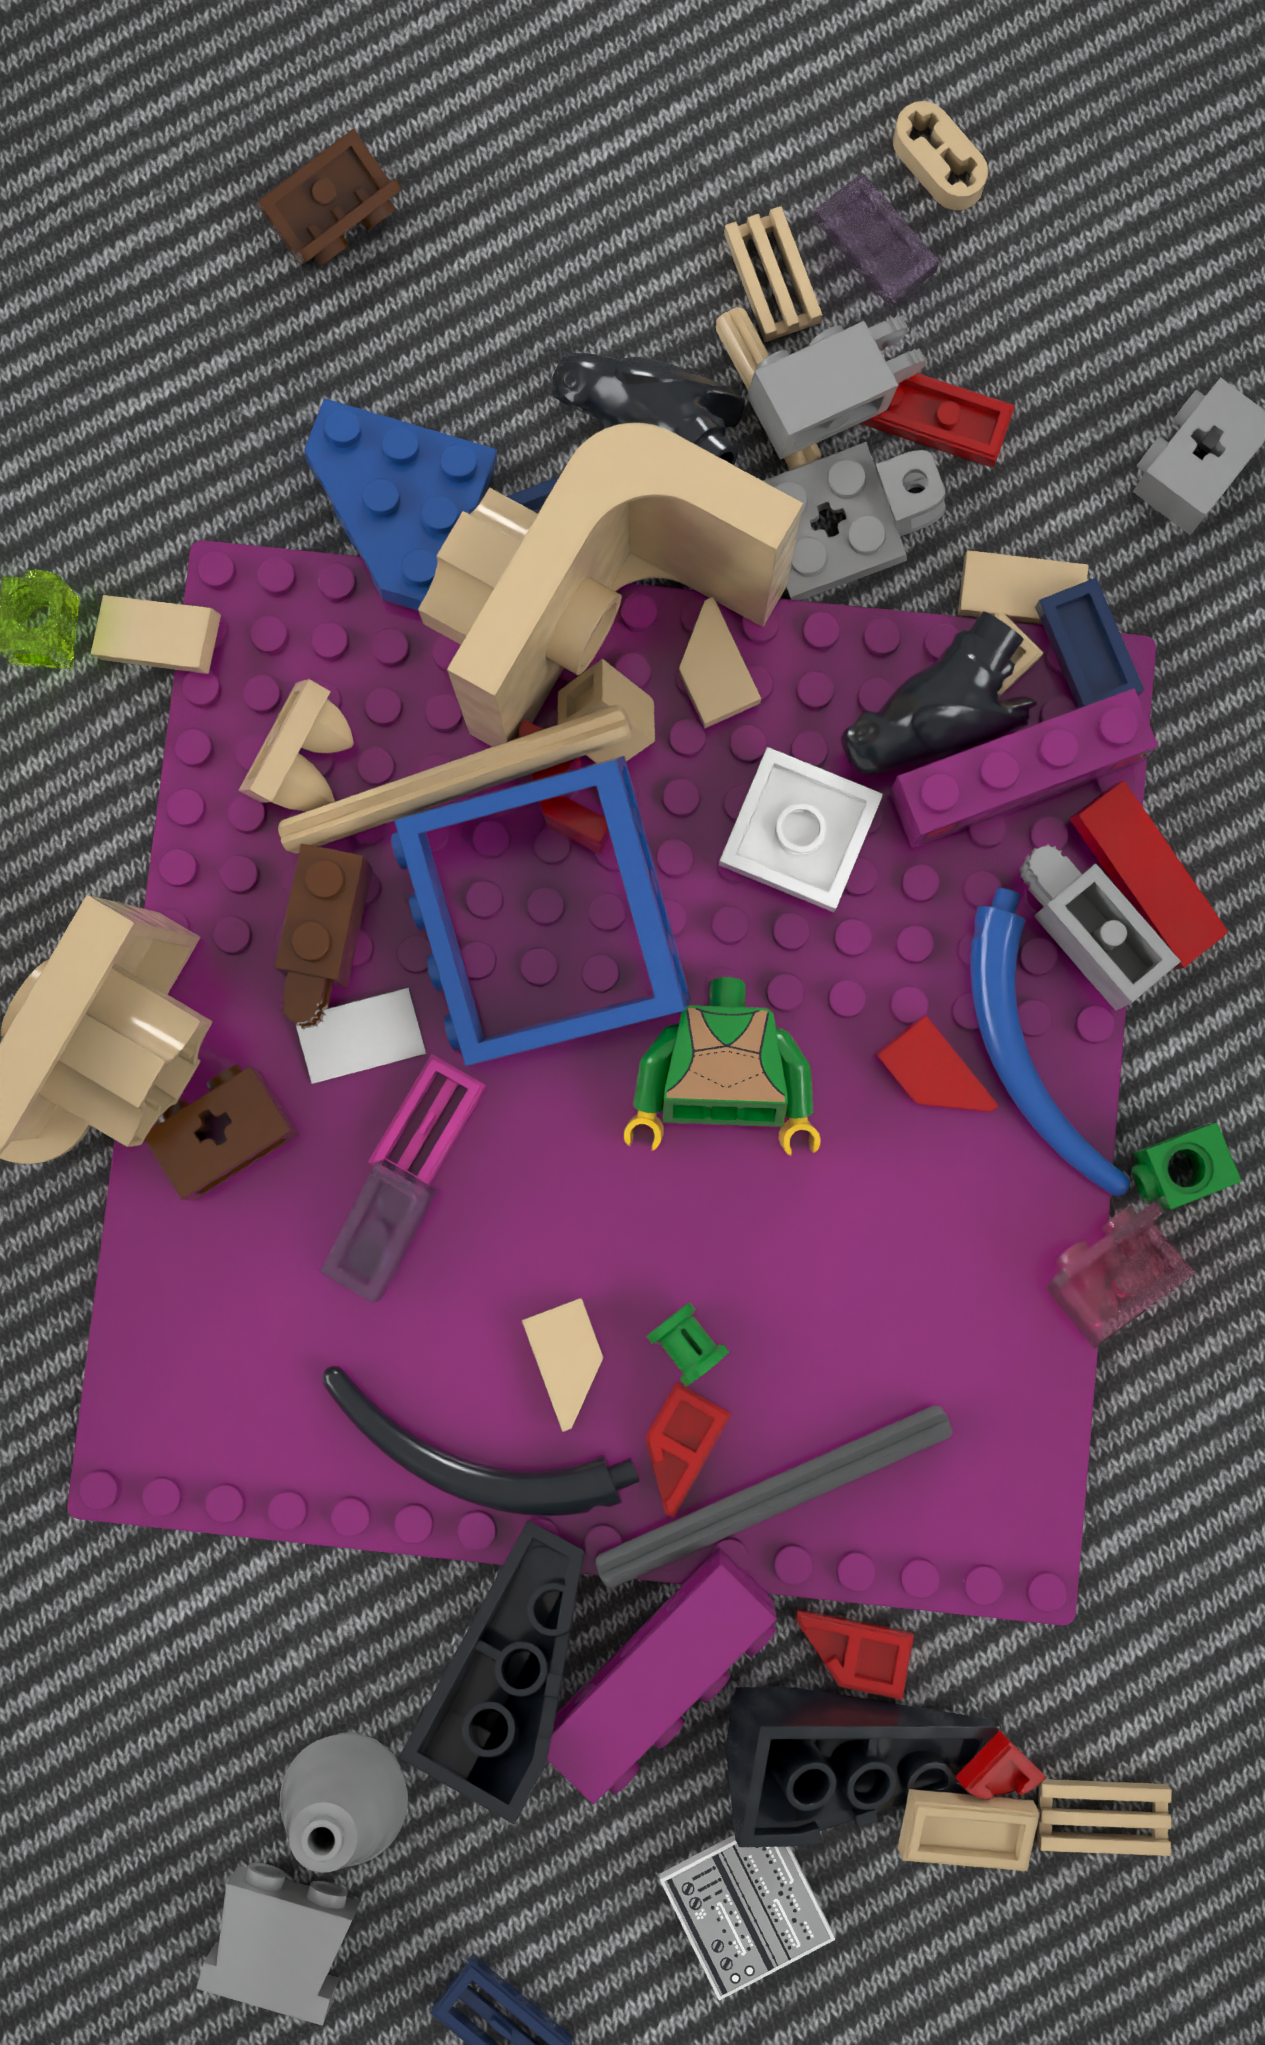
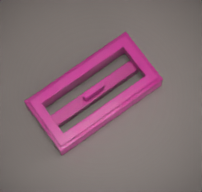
M431 1054L368 1163L424 1194L487 1086ZM439 1072L447 1077L400 1160L395 1164L387 1158ZM458 1086L468 1089L419 1174L416 1176L409 1172Z

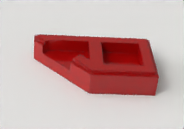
M926 1015L921 1016L875 1053L916 1104L992 1112L999 1107Z
M796 1608V1622L839 1687L903 1699L914 1638L911 1631Z

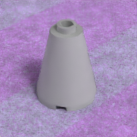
M354 1732L338 1733L337 1735L325 1737L307 1745L287 1769L280 1791V1811L292 1853L302 1866L320 1873L331 1872L367 1862L385 1851L400 1832L409 1804L408 1790L396 1756L376 1739Z

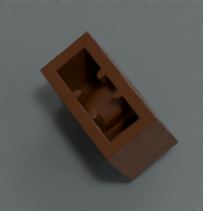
M239 1065L224 1070L207 1082L206 1086L210 1091L209 1093L190 1105L186 1099L178 1100L176 1105L170 1106L155 1123L156 1126L151 1128L144 1140L181 1200H197L300 1135L261 1071L251 1066L242 1071ZM213 1116L225 1120L231 1119L232 1121L224 1129L225 1136L227 1137L224 1143L206 1138V1135L214 1129L210 1120Z

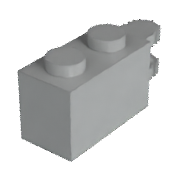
M902 315L890 318L888 321H883L870 328L867 327L864 321L845 330L841 325L833 326L818 334L811 341L810 346L792 354L788 350L778 351L766 357L758 364L754 371L747 398L780 460L887 411L898 383L914 376L928 364L920 349L908 351L885 361L881 350L898 343L910 331Z
M1047 844L1038 849L1034 848L1032 855L1025 857V862L1019 869L1021 872L1020 878L1024 880L1023 884L1029 885L1028 890L1044 907L1034 917L1115 1011L1133 1003L1181 962L1097 864L1093 865L1082 875L1067 856L1063 857L1061 855L1062 851H1058L1056 846L1050 847Z

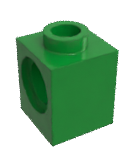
M1217 1122L1199 1126L1133 1152L1138 1165L1131 1170L1134 1183L1140 1196L1146 1203L1153 1201L1156 1211L1174 1209L1242 1182ZM1176 1152L1186 1155L1193 1165V1176L1184 1187L1175 1184L1168 1174V1162Z

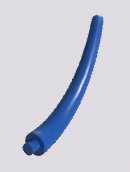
M997 888L991 907L978 906L974 921L975 933L971 940L970 952L973 1003L979 1029L989 1057L1010 1097L1038 1134L1065 1161L1090 1181L1111 1195L1122 1196L1129 1190V1178L1096 1151L1068 1121L1046 1089L1029 1054L1019 1020L1015 985L1018 948L1026 920L1015 914L1021 895L1012 890Z

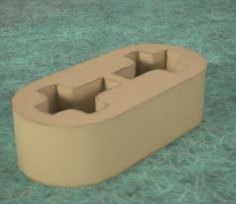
M919 101L906 106L898 116L893 135V146L898 157L943 207L951 210H965L975 205L981 198L988 176L987 162L983 155L938 105L927 101ZM912 126L919 131H923L927 127L933 130L930 143L924 137H919L914 141L909 138ZM952 170L957 175L963 174L965 171L970 173L971 177L968 187L961 181L953 185L948 183L950 171Z

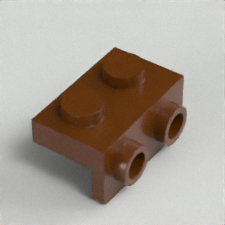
M353 128L255 204L299 265L314 257L321 267L349 246L342 235L361 221L368 231L395 211L396 208L390 198L402 190L396 179L389 181Z

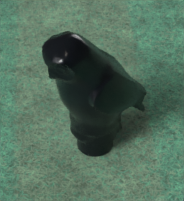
M570 353L564 356L558 363L551 378L552 396L571 408L595 417L605 428L624 423L656 425L679 435L732 465L735 464L738 457V449L725 437V428L735 427L739 424L745 407L744 397L738 396L735 393V388L722 385L703 374L641 356L616 358L590 353Z
M983 611L969 631L963 630L955 634L951 645L945 649L936 662L909 677L887 699L878 712L864 711L854 725L848 727L843 732L840 740L848 762L857 771L874 775L910 764L944 758L1005 732L1028 725L1027 720L1030 719L1029 709L1037 705L1036 701L1026 696L1001 701L998 700L997 692L1003 687V681L1013 674L1015 664L1010 659L1024 641L1023 637L1000 619Z

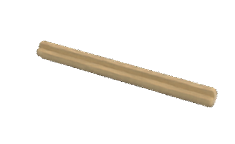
M613 705L284 819L278 825L282 845L286 851L299 853L301 843L318 847L401 817L628 741L632 737L629 717L624 708L619 705Z

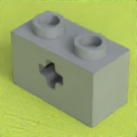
M1221 377L1206 396L1197 389L1194 391L1173 419V421L1181 426L1170 442L1159 436L1136 466L1145 474L1133 493L1189 535L1194 532L1265 442V410ZM1199 447L1208 453L1203 460L1193 454Z

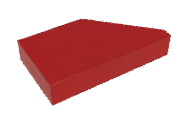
M677 1381L674 1383L645 1435L665 1514L672 1518L676 1515L731 1416V1412Z

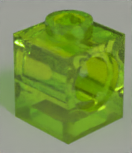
M27 570L24 572V578L2 577L0 596V654L12 665L73 668L80 598L62 580L61 576L48 571ZM44 606L50 607L49 618L43 625L37 628H27V620L35 609Z

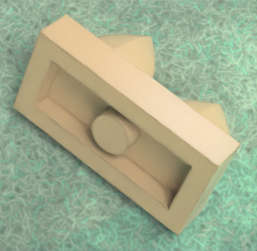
M310 679L295 684L238 791L260 803L273 802L285 808L300 811H310L335 802L332 791L322 774L311 762L298 753L300 748L318 753H334L352 748L354 741L347 720L341 711L327 699L331 691Z

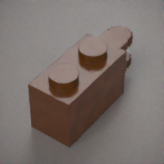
M301 843L274 968L286 976L282 994L285 1000L281 1001L283 1004L281 1010L285 1013L283 1016L289 1018L291 1022H295L297 1026H301L305 1030V1028L314 1026L319 1027L318 1024L324 1022L322 1019L323 1016H326L324 1010L328 1008L332 986L348 988L373 868L363 855Z

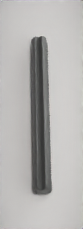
M931 1406L607 1550L595 1558V1565L600 1578L607 1588H614L948 1439L953 1434L950 1421L941 1406Z

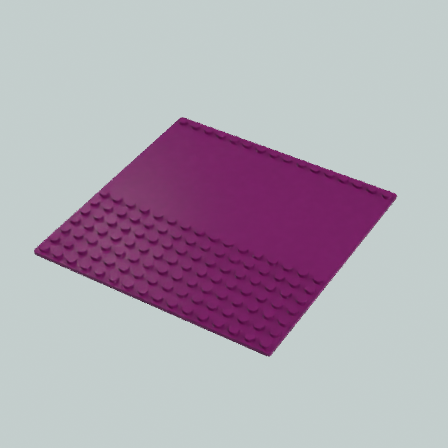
M204 540L195 542L190 549L183 605L212 608L221 614L209 674L175 670L144 909L159 912L201 937L168 993L172 998L213 1021L198 1052V1059L201 1062L178 1100L186 1099L190 1105L210 1092L206 1084L219 1073L235 1065H239L242 1071L251 1066L262 1072L300 1135L195 1201L181 1200L145 1140L141 1145L126 1147L114 1139L67 1504L69 1514L73 1518L80 1520L504 1565L526 1522L529 1520L584 1550L581 1574L599 1575L595 1565V1558L607 1550L926 1408L941 1406L952 1427L953 1434L950 1438L634 1579L684 1584L720 1548L766 1594L1063 1626L1073 1622L1077 1606L1111 1194L1072 1167L1038 1134L1016 1106L1000 1080L985 1047L975 1013L970 977L971 940L975 933L974 921L978 906L991 907L997 888L1012 890L1021 895L1015 914L1024 918L1026 922L1018 948L1015 985L1019 1020L1029 1054L1046 1089L1068 1121L1096 1151L1113 1164L1126 1006L1115 1011L1037 921L1034 915L1044 907L1028 890L1029 885L1023 884L1024 880L1020 878L1021 872L1019 869L1025 862V857L1032 855L1034 848L1038 849L1049 844L1050 847L1056 846L1058 851L1061 850V855L1063 857L1067 856L1082 875L1093 865L1097 864L1113 883L1069 818L1113 784L1123 780L1143 807L1147 758L1135 766L914 848L910 846L889 792L899 775L1078 709L1043 625L1013 622L1043 652V655L998 698V700L1002 701L1026 696L1036 701L1037 705L1029 709L1030 719L1027 720L1028 725L1005 732L944 758L910 764L894 770L870 775L857 771L848 762L840 740L843 732L848 727L854 725L864 711L878 712L887 699L909 677L936 662L945 649L951 645L955 634L963 630L969 631L978 618L779 599L764 627L716 602L758 690L761 702L752 708L704 729L679 676V667L704 601L709 599V597L696 590L630 583L616 591L622 596L617 615L603 644L585 671L601 659H604L648 694L654 701L655 742L626 761L691 997L688 1006H708V984L715 978L732 977L745 982V1007L772 1010L775 1026L790 1033L810 1063L814 1113L808 1116V1121L818 1131L821 1139L819 1149L812 1153L809 1149V1132L806 1130L796 1131L790 1138L792 1155L789 1156L779 1142L781 1127L663 1123L662 1111L657 1113L656 1116L664 1126V1135L659 1146L654 1151H651L655 1134L650 1126L639 1124L633 1128L634 1136L630 1147L624 1140V1131L629 1121L638 1114V1110L633 1106L640 1060L664 1027L671 1024H679L681 1012L465 1066L461 1050L454 1051L447 1038L444 1021L445 1016L450 1014L444 991H436L429 976L427 956L433 953L426 930H418L411 914L409 896L415 893L409 870H403L399 867L393 852L391 838L392 834L397 832L394 821L318 846L363 855L373 868L348 988L332 986L327 1009L409 988L426 1054L311 1083L296 1024L291 1022L289 1018H285L283 1016L285 1013L281 1010L283 1008L281 1001L285 1000L282 994L286 976L274 968L299 853L285 850L279 835L278 825L284 819L307 811L288 809L273 802L260 803L238 791L297 682L310 679L331 691L327 699L341 711L347 720L354 741L352 748L334 753H318L300 748L298 752L311 762L325 778L335 802L492 748V746L469 734L447 671L461 645L424 625L418 610L382 600L361 556ZM1120 633L1144 687V691L1138 697L1150 724L1156 644L1151 637L1146 635ZM565 668L563 669L532 724L542 729L558 725V691L580 675H576ZM767 747L883 794L834 912L719 866L720 858ZM584 755L581 756V764L578 768L596 764V762ZM530 774L435 807L530 782L532 779ZM597 786L563 795L605 817ZM539 801L426 832L485 1037L654 994L611 837L600 855L546 827ZM926 1015L999 1107L992 1112L916 1104L875 1053L921 1016ZM433 1054L482 1082L487 1087L426 1192L422 1194L368 1163L430 1055ZM439 1072L437 1073L387 1158L395 1164L398 1163L447 1077ZM461 1085L458 1086L409 1172L416 1176L419 1174L468 1089ZM213 1116L210 1120L214 1129L206 1135V1138L224 1143L227 1140L224 1129L232 1121L231 1119L225 1120ZM785 1117L784 1123L789 1120L788 1117ZM582 1298L604 1358L572 1429L562 1432L522 1320ZM690 1301L695 1307L693 1314L695 1319L716 1345L724 1344L730 1352L705 1374L687 1386V1388L731 1412V1416L676 1515L672 1518L665 1514L645 1435L674 1383L677 1381L682 1385L684 1384L680 1381L681 1370L659 1343L651 1344L646 1336ZM330 1366L341 1367L361 1391L394 1421L427 1443L465 1460L502 1469L538 1471L573 1466L601 1455H605L610 1466L631 1457L638 1472L640 1482L620 1490L623 1503L612 1507L596 1506L590 1512L574 1515H522L498 1511L467 1502L419 1479L375 1446L352 1423L331 1397L322 1383V1374Z

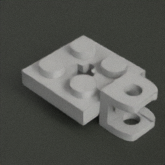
M867 442L763 480V482L803 503L787 584L791 600L800 601L907 561V555L900 537L935 523L944 515L946 510L944 502L945 489L933 455L923 450L898 455L877 463L875 468ZM915 487L924 489L917 494L908 492V490ZM830 508L833 513L842 512L846 517L845 520L838 523L839 534L834 537H828L824 529L816 531L812 529V523L819 519V512L824 509Z

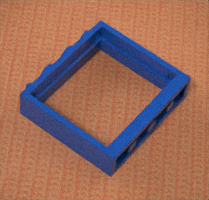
M625 756L420 811L394 820L397 832L393 833L391 838L393 852L399 867L403 870H409L415 893L409 896L411 914L418 930H426L433 953L427 956L429 976L435 990L444 991L450 1014L445 1016L444 1021L447 1038L454 1051L461 1050L465 1066L686 1010L691 997ZM597 786L654 994L485 1037L426 832Z

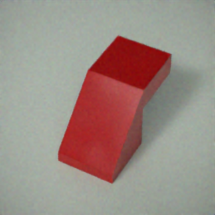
M524 719L518 729L519 738L544 729ZM581 757L531 773V779L534 781L577 769L581 764ZM563 795L539 801L546 827L600 855L602 854L610 839L609 829L604 816Z

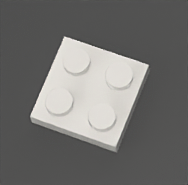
M767 747L720 858L719 866L834 912L883 794Z

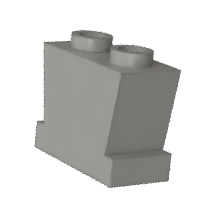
M251 1863L248 1865V1868L238 1865L226 1883L219 1942L215 1943L203 1963L196 1989L323 2026L339 1980L338 1977L328 1975V1972L361 1901L347 1897L348 1891L334 1883L313 1881L308 1886L285 1879L286 1873L283 1870L269 1864Z

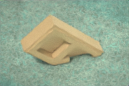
M714 597L704 601L679 667V676L704 729L752 708L761 702L758 690Z
M582 1298L522 1320L562 1432L572 1429L604 1358Z

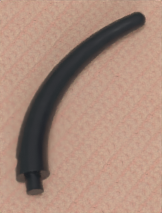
M330 1366L322 1374V1383L331 1397L352 1423L375 1446L419 1479L467 1502L498 1511L522 1515H574L590 1512L596 1506L612 1507L621 1504L623 1500L620 1490L640 1482L638 1472L631 1457L610 1466L605 1455H601L573 1466L538 1471L502 1469L465 1460L427 1443L402 1427L374 1404L341 1367Z

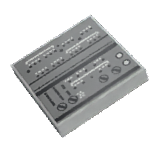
M735 1835L660 1873L661 1884L719 2001L835 1940L834 1933L791 1847H739L735 1841Z

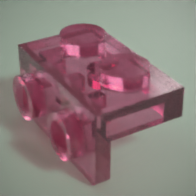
M1156 1201L1138 1214L1132 1206L1125 1208L1101 1228L1106 1237L1090 1247L1085 1239H1082L1065 1251L1054 1262L1060 1271L1045 1289L1094 1349L1184 1284L1195 1273L1154 1224L1164 1212Z

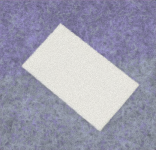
M409 988L324 1010L326 1016H323L322 1019L324 1022H320L318 1024L319 1027L314 1026L303 1030L301 1026L296 1025L312 1084L426 1054Z

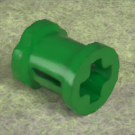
M690 1301L646 1336L651 1344L659 1343L681 1370L680 1381L685 1387L705 1374L730 1352L724 1344L716 1345L693 1316L695 1307Z

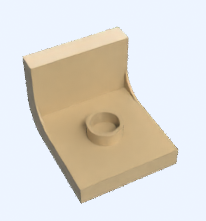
M646 423L615 425L587 439L575 451L538 514L489 488L480 504L471 514L463 511L437 554V568L433 581L418 608L424 625L461 645L447 671L469 734L492 747L518 739V729L523 720L525 719L533 723L563 669L565 668L576 675H580L589 666L603 644L620 607L622 596L616 591L629 583L649 578L674 580L691 587L709 598L714 597L716 602L764 627L788 584L803 503L662 427Z
M86 895L50 959L40 964L24 981L11 1001L2 1022L1 1036L3 1039L0 1043V1159L20 1164H34L56 1159L73 1149L83 1139L91 1126L126 1147L137 1146L143 1143L159 1117L170 1106L176 1105L201 1062L198 1059V1052L207 1031L213 1023L210 1019L168 995L200 940V936L159 912Z

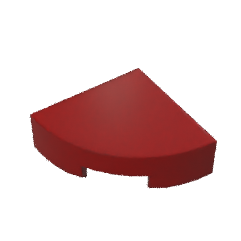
M1000 1730L955 1776L958 1782L970 1794L987 1800L993 1799L992 1796L1004 1795L1014 1791L1019 1795L1028 1793L1047 1778Z

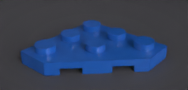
M324 398L304 448L306 462L316 480L320 481L329 497L334 513L354 549L358 550L371 574V580L382 600L418 610L433 581L437 568L438 552L461 513L464 511L470 514L469 510L476 508L486 494L497 464V449Z

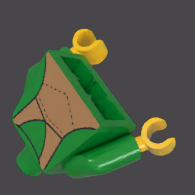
M720 977L711 980L708 984V1006H687L686 1010L681 1012L679 1024H671L664 1027L642 1056L639 1063L633 1106L638 1110V1114L629 1121L624 1131V1140L629 1147L633 1141V1128L639 1124H646L654 1131L655 1139L652 1143L651 1151H654L659 1146L664 1135V1126L656 1115L663 1111V1123L781 1127L779 1142L789 1156L792 1155L790 1147L792 1134L799 1130H806L809 1132L808 1142L810 1151L815 1153L819 1149L821 1142L819 1133L808 1121V1116L814 1113L810 1063L790 1033L775 1026L772 1010L745 1007V982L732 977ZM785 1117H788L789 1120L784 1123Z

